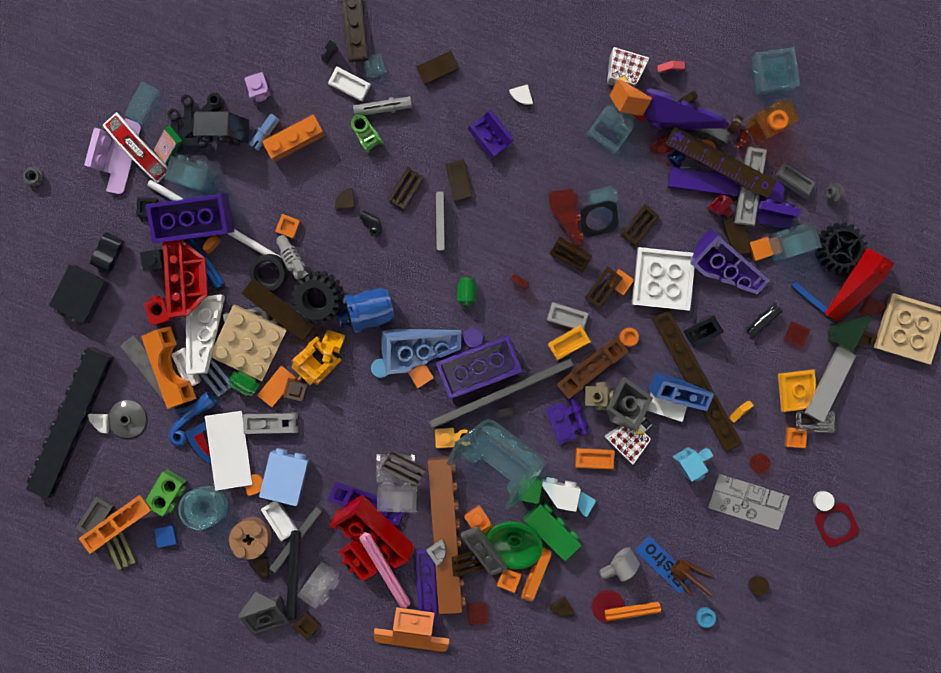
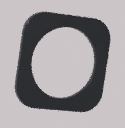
M612 200L584 206L580 210L583 234L590 237L614 231L619 225L616 203ZM605 207L612 211V221L605 228L595 230L587 226L586 218L592 210Z

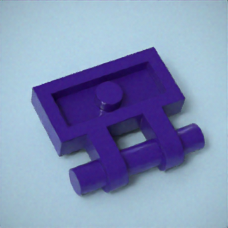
M576 397L569 399L571 405L569 408H565L563 402L545 408L559 445L577 438L575 430L580 429L582 436L589 434L587 429L588 423L582 416V408L578 404ZM574 413L577 421L575 424H571L568 415Z

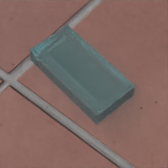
M141 81L124 115L143 125L160 91Z

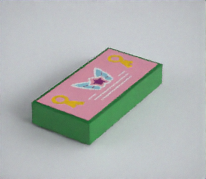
M168 126L164 128L153 151L166 165L171 162L182 139Z

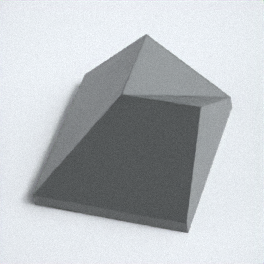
M255 592L239 614L240 620L253 635L289 623L280 595L266 598Z

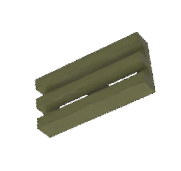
M122 531L119 535L130 558L129 561L117 535L113 538V541L111 539L106 543L118 570L137 562L125 531Z

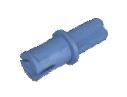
M270 114L263 125L257 128L258 132L249 144L259 151L263 145L262 141L271 137L270 134L279 123V119L275 115Z

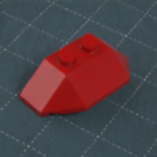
M182 239L163 242L167 317L188 316L208 297L206 258Z

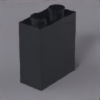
M69 264L49 306L54 308L53 312L61 316L66 314L72 317L71 321L76 324L90 323L110 282L77 265Z

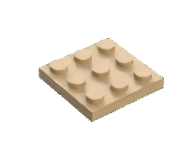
M890 293L874 348L931 365L941 333V307Z
M234 304L214 345L211 358L262 381L287 329Z

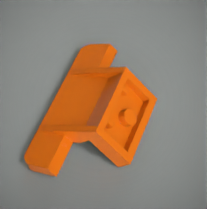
M396 607L393 631L374 629V640L378 643L440 652L446 651L449 645L448 638L431 636L434 613Z

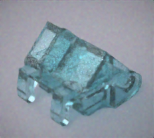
M614 102L611 106L607 104L586 136H591L615 155L636 125L633 122L636 117L632 114L619 112ZM597 126L605 127L616 135V139L619 140L617 145L597 132L595 128Z

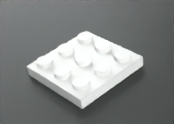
M638 247L632 305L689 311L694 277V266L690 262L694 253Z

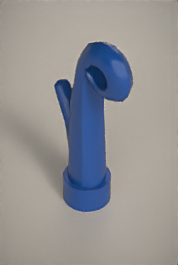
M210 392L203 394L195 403L175 410V413L184 414L178 418L170 429L169 438L174 446L180 447L186 443L185 432L181 430L183 426L217 404V400ZM177 434L181 436L180 441L176 438Z

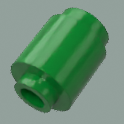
M459 278V283H457V301L461 302V305L472 306V302H476L477 283H475L474 278Z
M240 370L237 373L233 372L228 381L231 383L230 387L245 396H253L259 385L256 379Z

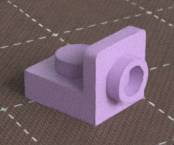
M263 72L244 78L249 91V98L252 101L262 102L268 96H271Z

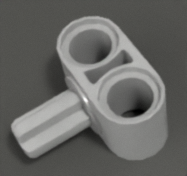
M626 547L615 555L610 565L600 570L601 577L608 579L617 575L621 581L628 580L636 573L640 562L631 548Z

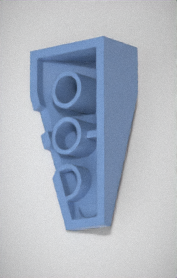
M393 329L381 331V350L386 374L406 373L412 370L411 368L421 364L425 365L432 359L444 357L461 349V330Z

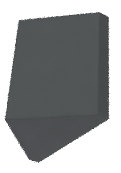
M622 377L606 409L610 422L635 431L638 430L653 397L627 378Z

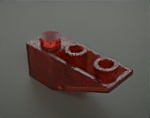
M573 188L549 192L551 214L576 247H580L581 242H583V233L578 229L581 219L580 213L576 212L575 205L578 204L577 193H573Z

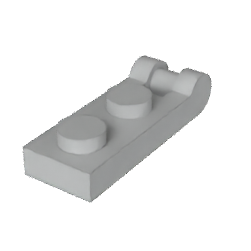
M298 413L244 414V434L297 433L296 419H298ZM283 420H288L289 426L283 427Z

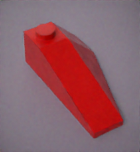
M867 248L825 315L839 322L884 281L895 263Z

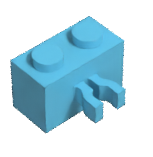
M687 447L672 458L683 476L690 481L695 480L696 482L705 477V473L708 470L703 461L711 458L713 454L707 448L697 453L695 450Z

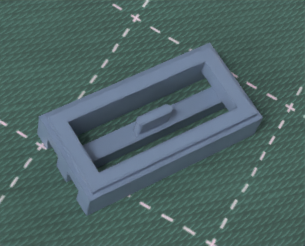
M211 358L210 363L228 385L225 386L210 366L208 372L221 387V391L207 374L200 375L216 395L220 397L231 388V383L228 382L229 377Z

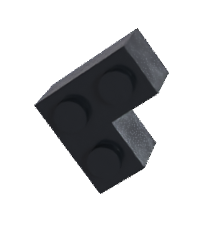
M195 112L193 136L201 138V141L213 142V139H218L219 142H228V145L232 146L248 143L249 119L230 112Z

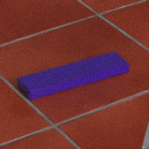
M416 549L418 611L434 613L433 626H438L435 563L426 549Z

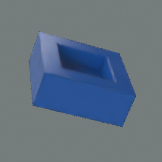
M175 524L154 529L157 548L178 543Z

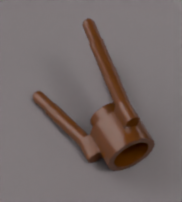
M679 559L674 563L671 568L672 576L678 580L689 596L693 594L681 578H688L703 592L713 597V594L690 575L691 570L689 568L711 578L713 574L689 563L686 559L683 561Z

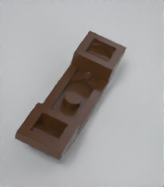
M616 336L570 371L557 383V386L570 399L584 385L629 351Z

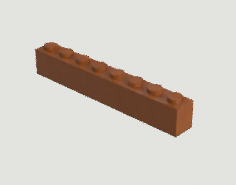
M451 457L428 458L434 544L443 538L446 546L444 559L440 565L436 566L439 614L462 613V606H466L465 594L461 595V587H464V576H453L451 557L458 555V549H461V537L457 538L456 531L460 530L459 518L456 519L455 511H459L458 499L454 500V492H457V481L453 480L452 473H456L455 461H451Z

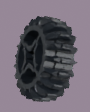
M843 222L841 225L834 223L833 226H827V231L822 230V236L816 238L820 243L815 244V247L819 248L815 255L821 256L818 262L824 261L822 267H829V272L835 271L836 274H841L842 271L844 274L849 273L850 270L853 271L866 251L864 245L869 243L867 241L863 242L862 239L866 235H859L861 229L857 228L854 230L853 224L848 226L846 222ZM838 233L847 235L851 240L845 241ZM831 241L832 248L829 250L828 246L829 242ZM841 245H846L841 251H838ZM854 246V253L852 255L851 249ZM839 256L841 260H844L845 264L836 262L832 257Z

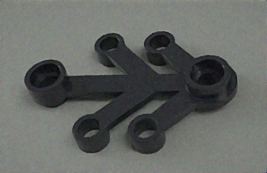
M211 93L207 97V103L199 112H211L212 109L222 108L224 99L218 93ZM183 95L181 103L184 105V128L180 132L178 123L181 117L180 112L173 108L167 113L168 118L171 119V128L182 139L176 152L183 150L184 146L204 148L209 143L205 142L200 145L199 140L201 138H186L194 130V117L192 118L194 100L190 95ZM217 97V102L212 103V98ZM190 98V103L185 104L184 100ZM173 112H177V116L175 118L171 117V114Z

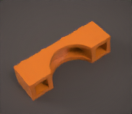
M171 327L157 329L141 336L167 409L196 399L191 382L179 377L173 369L171 355L177 343Z

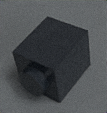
M156 249L140 252L144 272L150 273L164 270L163 250Z

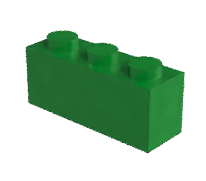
M539 502L523 519L566 561L581 546V543L578 541L580 537L573 530L569 532L565 528L567 524L560 517L556 519L551 514L553 510L546 503L542 505Z

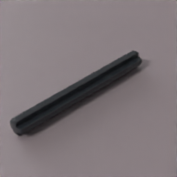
M292 530L290 534L287 619H295L297 615L301 531Z

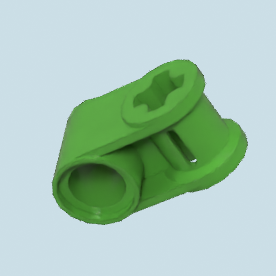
M356 115L352 118L351 126L367 154L370 152V149L378 144H383L378 133L373 129L365 116ZM363 120L366 123L365 127L357 129L355 127L357 121Z

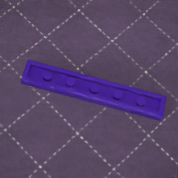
M675 167L670 168L668 187L739 197L740 185L720 174ZM776 182L768 199L775 200L776 203H782L785 185ZM760 196L759 200L764 201L765 198Z

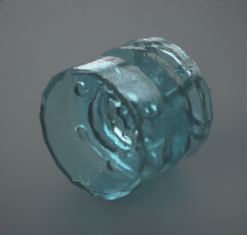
M212 485L202 486L186 493L179 504V516L182 522L188 528L194 530H204L220 522L226 516L228 510V499L222 490L215 491V486ZM204 504H209V508H205Z

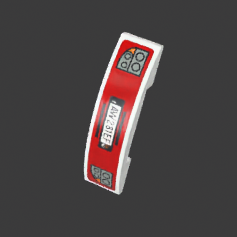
M117 112L103 124V127L121 148L156 183H159L172 171Z

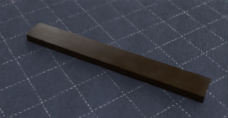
M666 310L652 318L651 320L684 380L714 393L708 410L701 411L723 451L727 452L742 444L670 310Z

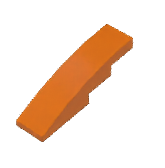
M140 494L81 536L79 540L89 554H91L149 513L151 508Z

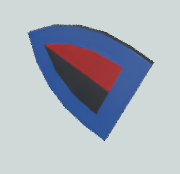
M206 421L184 434L187 439L186 442L195 454L206 463L211 464Z

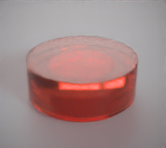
M756 453L750 459V466L756 472H766L770 467V459L763 453Z

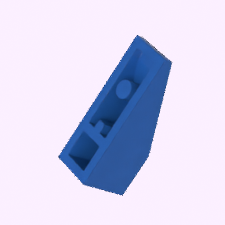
M655 372L649 386V390L655 398L704 411L708 410L714 396L713 392Z

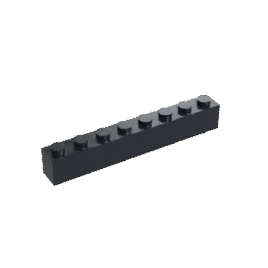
M87 348L82 353L80 358L82 362L73 373L74 380L72 385H69L66 389L65 401L60 404L57 411L59 413L58 417L50 426L51 433L42 444L43 451L35 460L34 465L36 467L27 479L28 485L26 490L46 499L55 496L88 420V414L92 411L115 356L96 348Z

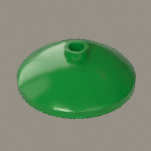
M519 522L500 523L494 526L486 536L506 562L509 569L530 567L542 555L543 543L541 537L533 528Z

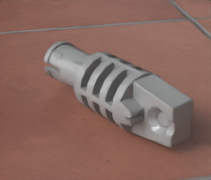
M279 236L276 239V243L281 250L280 256L286 268L292 272L296 279L303 278L305 264L297 249L290 244L287 236Z

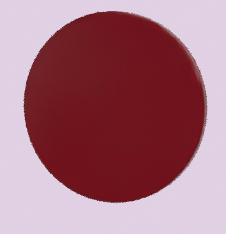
M612 590L598 593L592 602L594 616L604 623L617 621H607L605 610L625 607L622 597Z

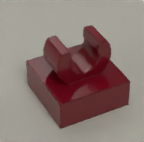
M719 194L707 209L712 214L725 215L728 218L733 213L729 207L733 201L729 196Z

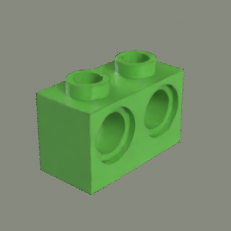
M168 469L163 471L145 500L152 511L162 517L168 513L171 514L177 505L175 503L177 497H181L187 488L185 487L187 480ZM169 481L175 483V490L169 488ZM159 497L165 500V506L159 504Z

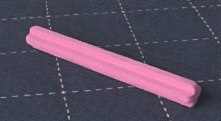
M363 533L360 536V541L399 606L404 609L410 605V600L371 534Z

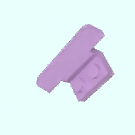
M125 118L131 129L139 136L141 131L140 124ZM94 128L84 165L110 173L106 191L122 194L126 188L133 159L108 132Z

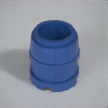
M387 288L368 289L353 296L352 294L344 296L355 333L362 331V329L378 327L395 318Z

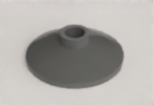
M133 400L120 401L109 411V427L119 437H135L146 426V412L139 403ZM124 416L128 418L127 423H124L122 420Z

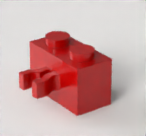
M354 538L349 540L339 551L340 555L344 558L341 563L343 565L348 563L351 567L348 572L350 574L355 572L362 582L375 575L378 571L366 549L361 547L360 542Z

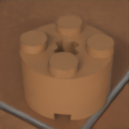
M247 517L231 530L229 536L230 547L238 558H257L268 548L272 540V531L270 526L260 518ZM250 535V537H254V540L251 541V539H248L247 536Z

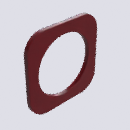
M838 503L828 511L819 512L815 517V523L828 546L839 545L855 537L859 532L856 520L849 506L845 503ZM834 511L845 513L850 520V529L841 538L828 536L823 527L826 516Z

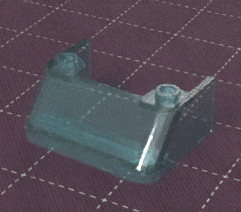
M491 419L483 420L455 442L447 462L448 465H451L460 457L471 463H476L483 459L508 478L510 482L507 485V491L510 494V498L505 506L506 510H509L525 495L545 466V459Z

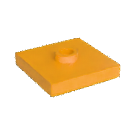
M815 370L778 373L781 412L807 409L816 390Z

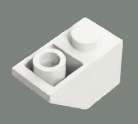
M550 477L543 480L542 486L557 508L577 511L581 490L579 486H576L577 483L565 481V484L559 483L558 479Z

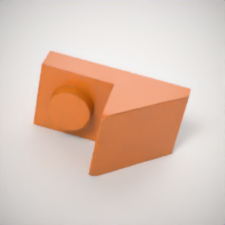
M480 504L464 514L471 528L479 526L485 536L494 527Z

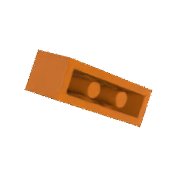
M313 114L262 142L270 158L276 162L326 135Z

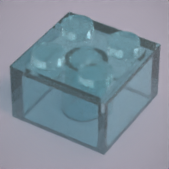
M795 47L756 52L750 58L755 96L793 91L800 86Z
M178 155L177 158L170 157L164 179L180 186L212 194L218 172L213 170V166L208 165L209 163L197 160L194 163L189 157Z
M807 223L790 228L791 232H789V229L774 233L772 238L769 239L774 254L772 255L773 261L787 259L822 247L816 226H808Z

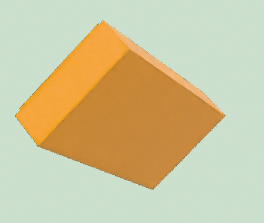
M579 325L549 342L548 346L558 361L590 343L591 340L582 325Z

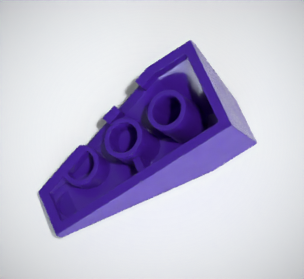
M649 88L647 91V95L652 100L646 109L645 118L650 122V126L655 129L672 130L673 127H677L680 130L728 128L729 126L723 116L703 108L696 110L695 107L684 100L680 104L671 99V95Z
M712 229L697 243L690 264L704 276L715 278L723 283L734 285L737 288L754 294H758L770 281Z

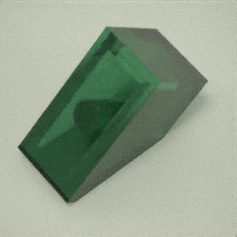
M860 316L832 325L828 331L827 341L847 351H854L872 317Z

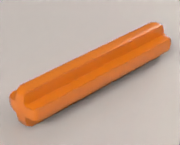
M659 602L608 609L605 610V618L607 621L657 614L661 613V605Z

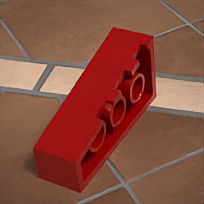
M363 495L349 502L346 507L343 506L336 510L329 525L333 529L338 528L343 531V535L350 539L352 537L360 542V546L364 549L365 547L360 541V536L365 532L370 533L387 563L394 568L408 562L414 548V544Z

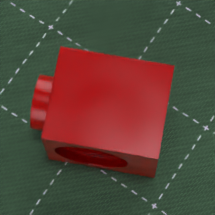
M159 295L149 298L150 302L144 303L151 326H157L174 320V317H167L166 298H161ZM157 305L162 307L160 315H157L155 312Z

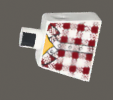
M614 47L609 59L607 83L615 86L617 80L621 79L635 88L649 58Z
M644 417L638 430L635 431L619 425L609 432L605 438L630 463L634 464L651 440L645 432L652 424Z

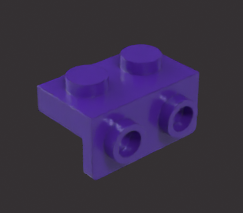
M491 110L467 128L491 159L506 149L514 140L510 132L504 128L498 117Z
M764 199V201L758 203L755 223L789 230L791 229L793 219L799 217L801 209L794 208V204L783 203V205L776 204L775 200Z

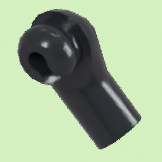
M363 211L360 220L367 222L371 236L377 237L382 232L380 219Z

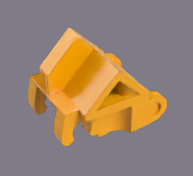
M318 336L292 360L293 364L291 366L300 375L298 380L303 378L310 386L313 383L316 385L320 384L342 361L340 357L337 358L332 354L331 363L325 362L320 364L313 357V353L316 351L315 348L322 354L324 352Z

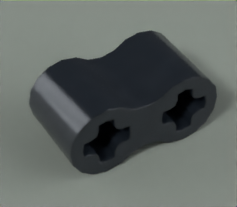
M105 232L90 259V265L110 273L124 248L125 241Z

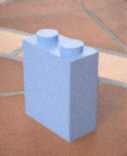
M276 448V450L271 451L269 454L259 497L297 506L300 503L310 459L306 458L305 454L295 453V455L288 454V451L285 449Z

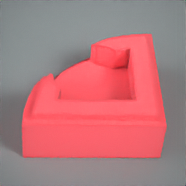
M670 61L657 65L658 72L667 73L670 70H684L685 62Z

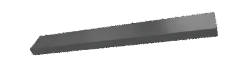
M571 359L564 360L430 419L429 422L433 428L571 368L573 363Z

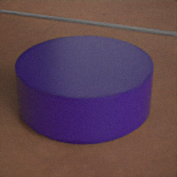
M471 328L466 331L464 341L470 347H477L483 341V334L480 330Z

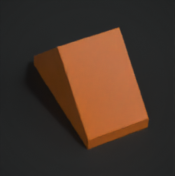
M621 79L617 80L609 95L619 112L641 116L645 113L652 100L651 97Z

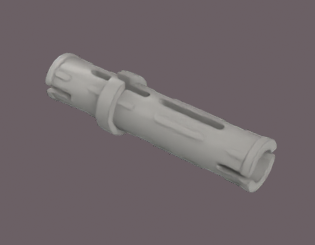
M410 96L396 99L390 97L389 100L353 105L355 116L389 111L395 113V110L412 108Z

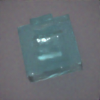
M381 53L369 56L367 61H363L368 79L386 74Z

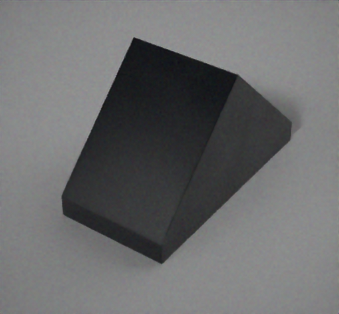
M708 315L683 332L692 346L695 347L722 334L724 331L715 316Z

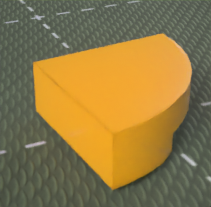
M747 401L739 406L730 416L733 423L744 416L754 404L751 401Z

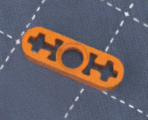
M543 547L540 559L532 565L522 591V599L529 602L533 601L550 560L551 550Z

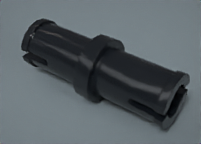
M774 303L763 314L760 313L757 316L758 318L745 328L746 331L754 338L763 328L769 327L771 325L770 322L783 311Z

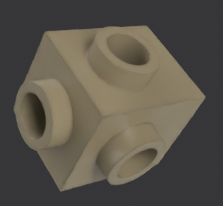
M596 382V386H586L585 406H596V410H606L614 395V386H607V382Z

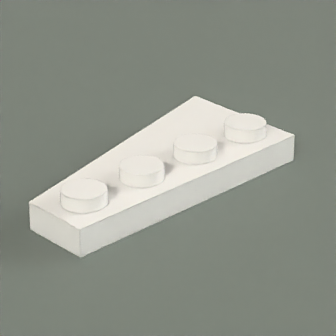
M224 295L208 296L186 316V374L188 375L208 373L225 299Z

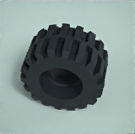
M320 271L311 272L295 284V289L291 294L294 298L291 301L295 303L296 306L293 308L295 311L298 310L300 312L298 314L300 317L305 316L306 321L312 319V323H317L319 320L322 323L327 319L329 320L340 310L345 294H341L344 290L343 286L340 287L338 285L341 282L339 280L335 281L333 274L328 276L326 271L322 273ZM311 288H318L325 294L326 305H318L311 299Z

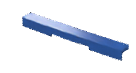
M796 281L791 285L822 313H826L828 308Z

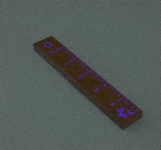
M673 127L664 144L765 199H768L777 182L677 127Z

